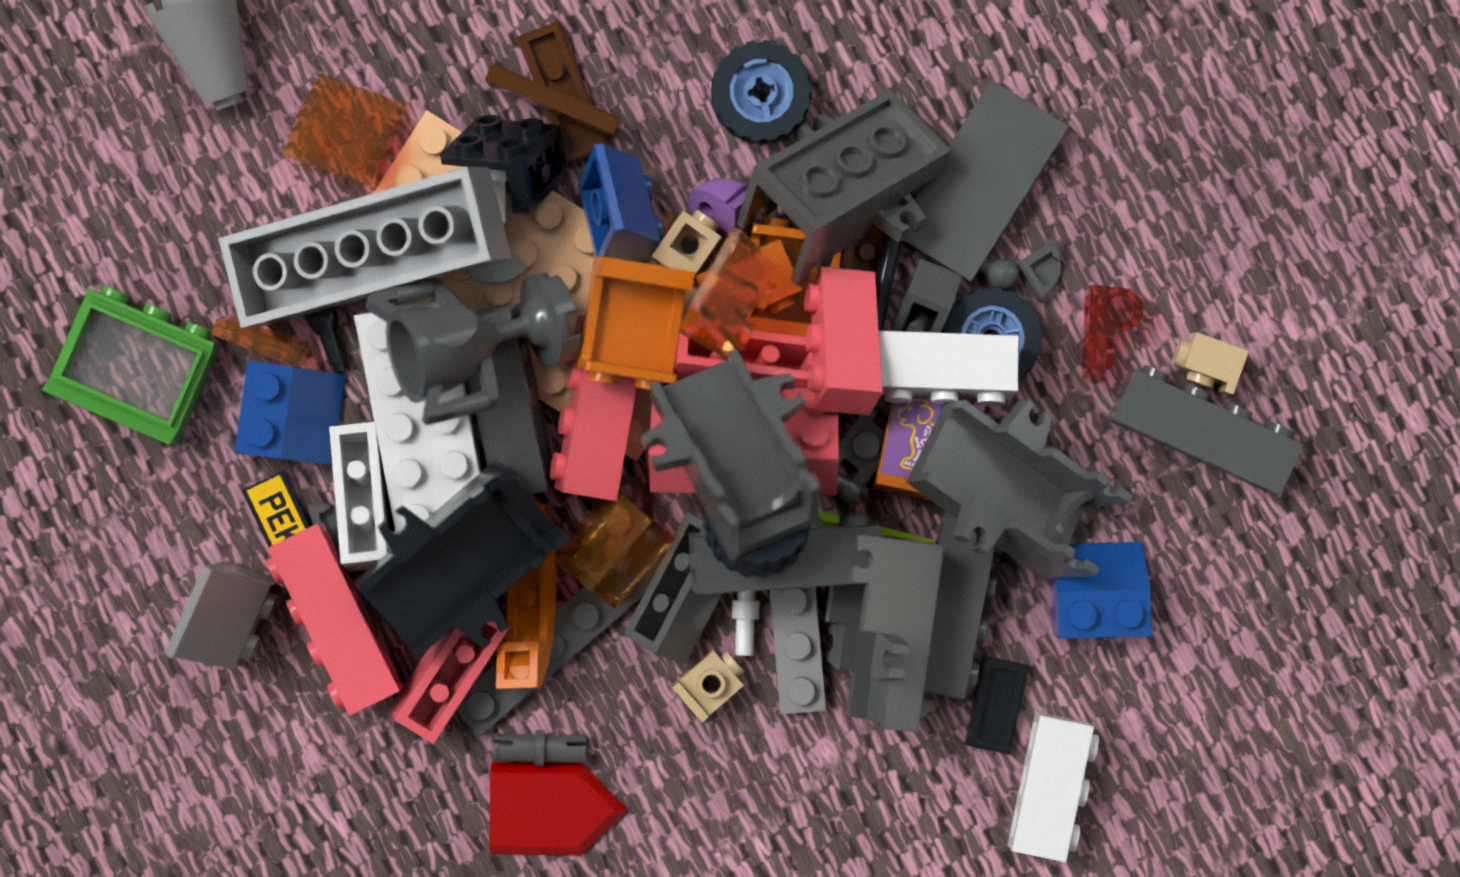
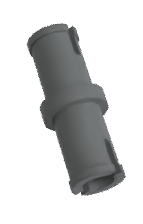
M535 730V734L494 733L493 763H498V761L535 762V767H544V762L585 764L586 734L545 735V730Z

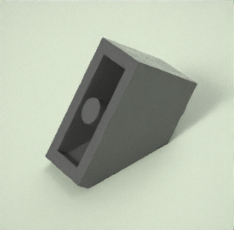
M919 259L890 331L941 333L952 309L962 275Z

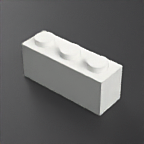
M879 331L882 377L881 395H884L886 402L908 403L912 402V396L931 397V403L944 405L948 402L959 401V398H977V404L1001 406L1005 405L1006 399H1012L1018 391V336Z
M375 422L331 426L329 430L341 565L348 572L364 571L370 569L390 551L377 526L385 520L388 523L389 530L392 531L389 496Z
M1035 712L1008 840V847L1011 851L1066 862L1068 851H1076L1080 835V825L1074 824L1077 807L1085 806L1089 793V780L1084 779L1087 761L1094 762L1099 743V736L1093 734L1094 726L1090 723Z

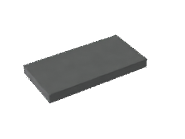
M991 80L949 145L951 153L942 174L925 183L915 199V202L926 217L922 229L914 233L912 227L905 223L910 228L906 238L902 241L950 271L962 275V278L968 282L973 283L1066 136L1069 126Z

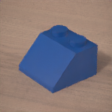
M605 144L594 145L579 181L578 188L595 257H608L639 263L651 261L653 253L663 240L661 220L658 216H653L650 204L653 198L651 179L649 175H643L639 158Z
M247 361L235 453L332 465L329 427L339 426L346 375Z
M1142 542L1068 544L1076 550L1075 559L1081 561L1090 560L1099 567L1096 576L1051 578L1053 636L1059 639L1152 636L1151 590Z

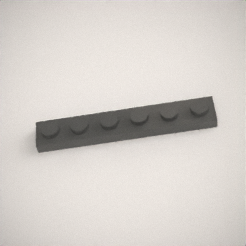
M658 523L556 610L552 650L544 681L643 597L672 541ZM497 662L475 680L456 709L478 737L536 689H496Z

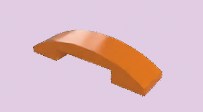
M537 503L536 506L549 519L546 505ZM554 550L546 556L547 560L536 570L530 569L507 590V624L510 628L506 633V642L499 643L497 646L496 689L498 690L542 687L550 660L556 617V566Z

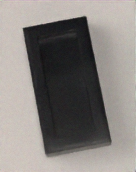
M983 655L964 741L965 745L1010 755L1029 669L1028 664Z

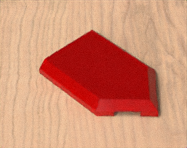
M491 762L490 854L582 855L628 810L584 764L544 763V767H535V763Z

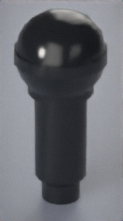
M335 308L308 314L307 323L316 335H319L328 363L333 367L334 373L347 369L345 363L346 356L336 330L338 329L339 315Z

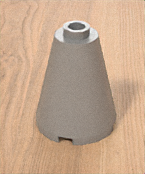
M161 0L164 9L156 11L154 3L143 6L149 20L203 104L213 102L215 110H219L242 102L239 93L247 90L237 0Z

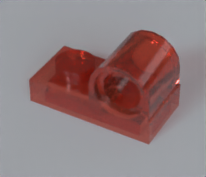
M1089 285L1085 287L1081 378H1105L1106 370H1112L1114 363L1113 342H1107V333L1130 330L1137 326L1142 319L1144 311L1142 300L1131 289L1103 285ZM1113 298H1120L1129 306V316L1123 323L1114 322L1108 315V304Z

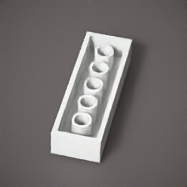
M434 299L396 307L405 310L416 307H437L440 305ZM363 311L354 315L395 531L399 532L405 526V519L395 512L397 508L403 505L425 521L482 471V460L479 444L475 440L473 431V414L432 425L423 424L422 414L425 401L419 403L410 401L400 388L393 372L386 342L387 322L370 311ZM464 383L440 395L438 404L467 396Z

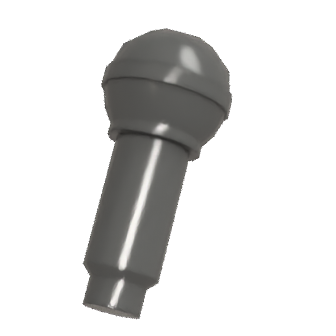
M988 258L979 274L986 276L987 280L994 287L1001 288L1002 290L1012 289L1019 280L1018 266L1009 259L993 260Z

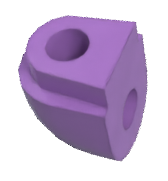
M730 178L708 180L689 194V209L692 214L698 210L719 225L716 232L724 236L729 234L735 237L741 230L737 220L748 185Z

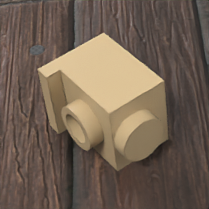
M683 210L653 253L652 259L663 267L693 271L696 276L721 241V236L715 232L719 225L698 210L692 216ZM686 237L695 238L699 244L697 251L692 254L683 252L681 249L682 240Z
M1196 332L1190 334L1188 340L1180 339L1172 358V365L1188 372L1187 381L1210 389L1213 388L1214 382L1220 383L1218 393L1233 395L1249 351Z
M713 649L672 685V689L703 723L715 710L744 686L739 676L745 671L728 651L720 656ZM708 675H715L721 682L720 687L713 692L707 691L703 687V679Z

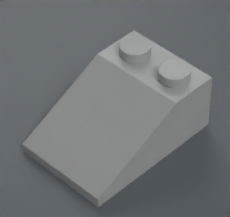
M228 560L203 566L164 654L174 658L229 669L239 667L243 660L250 663L261 640L260 637L254 635L261 619L269 621L279 601L280 596L273 593L277 583Z

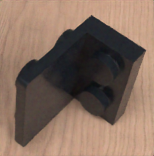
M492 114L479 116L440 154L441 164L489 167L494 170L507 171L505 179L506 192L511 196L512 212L530 215L566 176L561 125L546 124L537 118L513 121L501 120L500 116Z

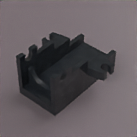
M496 459L425 521L403 505L397 508L395 512L405 519L404 528L399 532H392L389 530L388 523L385 520L377 526L390 551L353 582L418 657L424 654L454 626L482 648L488 646L491 641L481 634V628L484 623L488 621L495 622L497 629L501 633L509 627L495 600L530 569L536 570L547 560L546 556L555 548L557 550L560 549L571 539L563 530L549 521L512 478L515 473L511 468Z

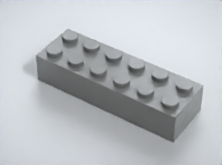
M489 167L460 168L218 238L240 328L269 326L367 299L368 295L426 279H440L512 259Z

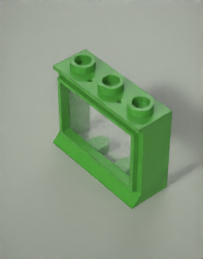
M103 285L101 292L87 288L84 300L52 374L42 388V391L168 445H179L221 347V344L210 340L214 332L190 321L187 322L185 329L168 321L171 313L148 303L145 304L143 310L126 304L129 298L128 294L109 286Z

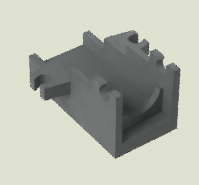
M891 89L835 121L824 113L816 116L812 127L813 130H816L815 132L809 128L807 122L800 125L796 135L798 142L754 166L737 224L741 229H744L753 224L754 218L759 211L764 215H768L775 211L777 206L787 214L806 234L790 279L796 286L809 278L808 275L814 267L818 271L821 266L829 267L834 255L867 236L872 224L898 243L906 238L910 228L902 222L908 223L914 233L922 229L926 217L910 192L942 174L951 149Z
M737 348L728 351V360L667 386L661 387L659 381L650 384L651 401L660 417L661 423L641 436L642 445L646 452L655 445L663 446L666 449L662 455L651 456V463L655 472L684 466L730 561L818 523L820 485L814 474H809L805 464L806 458L800 446L795 447L784 425V422L805 407V400L801 392L793 399H785L780 395L784 390L794 389L795 381L791 373L753 381Z
M966 400L945 403L906 482L957 518L953 537L959 542L971 541V534L974 530L977 539L975 544L970 547L976 554L988 553L992 546L995 545L1040 578L1096 576L1099 570L1098 566L1090 560L1081 561L1074 558L1076 550L1068 545L1085 507L1129 504L1133 495L1124 488L1119 487L1115 489L1109 487L1110 478L1101 471L1088 472L1057 448H1045L1052 416L1046 412L1035 413L1034 421L1031 423L1029 413L1036 405L1030 400L1018 401L1000 425Z
M855 534L854 550L858 552L861 550L867 551L869 561L862 568L854 564L850 567L849 581L858 582L859 584L830 585L825 621L838 624L829 625L827 628V636H833L832 649L825 648L823 658L836 669L852 671L846 716L869 719L880 723V728L918 732L944 545L886 535L877 537Z

